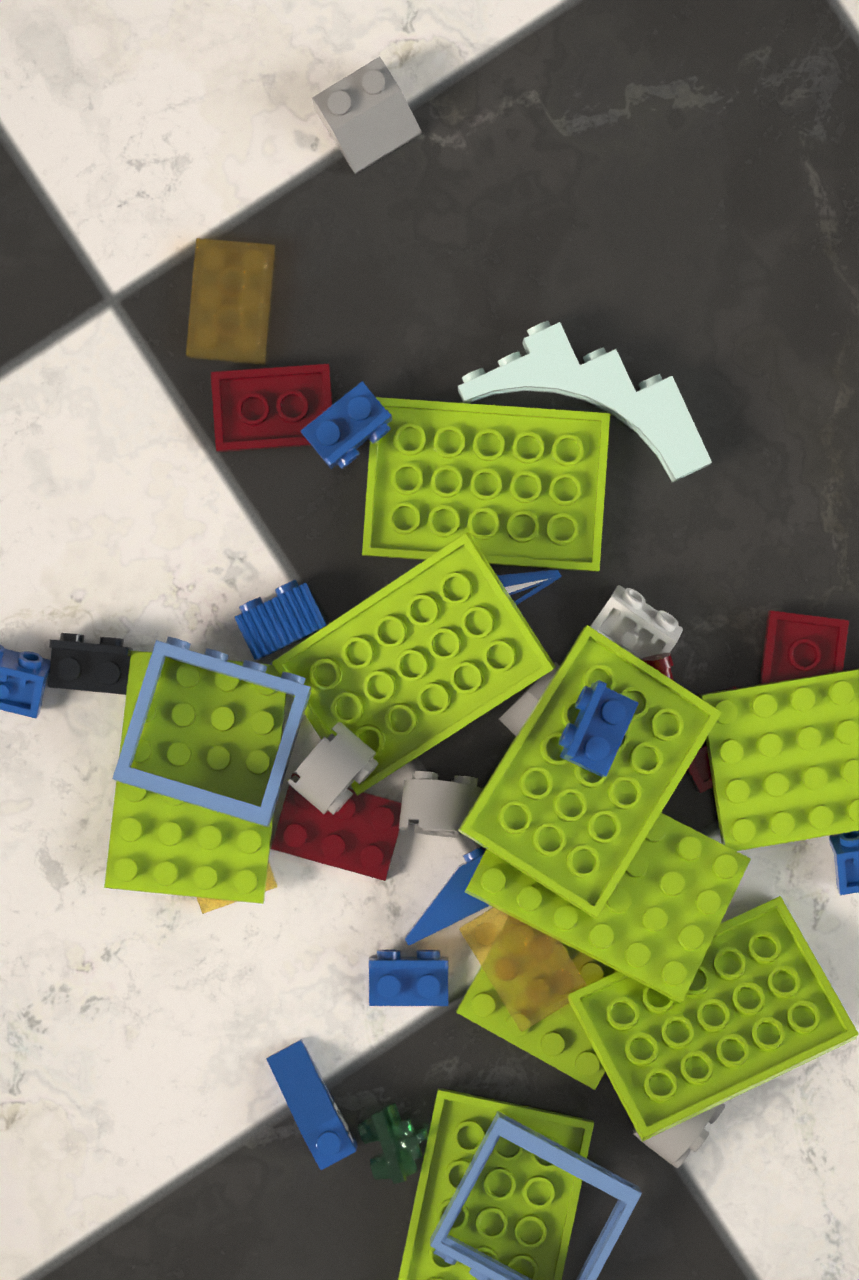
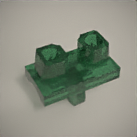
M396 1103L382 1107L371 1117L358 1124L361 1140L365 1144L380 1140L383 1154L376 1155L370 1159V1167L375 1180L392 1178L393 1183L397 1184L405 1182L407 1180L406 1177L418 1171L414 1161L422 1157L418 1143L428 1139L426 1129L414 1131L410 1118L401 1120Z

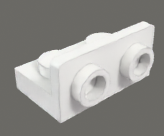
M620 585L616 587L610 599L590 625L591 628L639 659L656 654L670 653L683 631V628L678 625V621L671 614L662 610L657 611L645 603L644 597L639 592L631 588L625 589Z

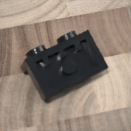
M61 633L60 640L50 639L49 647L52 648L48 687L126 695L131 650L133 651V648L123 647L124 639L100 637L99 644L84 643V635Z

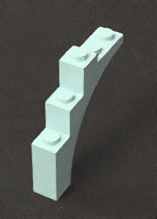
M545 321L528 329L529 336L523 340V346L527 355L521 357L519 351L500 359L498 361L500 367L485 373L484 369L480 368L462 377L464 383L458 386V393L463 403H471L492 395L519 391L550 392L584 400L611 413L635 431L657 455L672 482L701 470L712 463L673 376L662 380L660 374L648 378L638 384L641 390L636 392L617 350L615 349L607 353L604 347L583 357L585 363L579 365L560 322L551 326L549 321Z

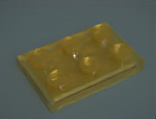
M196 238L186 349L187 358L266 364L275 245Z
M494 907L459 927L460 932L521 1032L569 1004L568 995L587 986L560 941Z

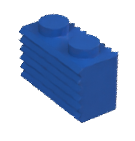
M293 580L275 589L277 597L264 603L261 597H258L239 607L242 614L234 618L255 661L312 635L327 626L307 583L299 586L297 581Z

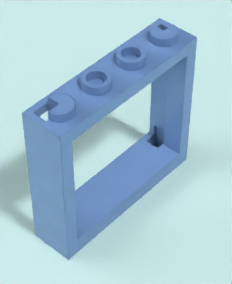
M168 637L166 643L156 640L112 779L269 827L311 693V687L304 685L306 678L284 671L281 678L266 673L267 666L249 660H244L243 666L227 662L228 654L206 648L204 654L189 650L190 643L177 638ZM166 657L295 696L261 807L131 768Z
M498 1111L430 1238V1246L435 1248L434 1254L442 1257L445 1262L451 1265H455L456 1261H459L470 1267L469 1273L478 1280H532L448 1235L501 1136L618 1199L576 1280H596L642 1194L639 1186Z

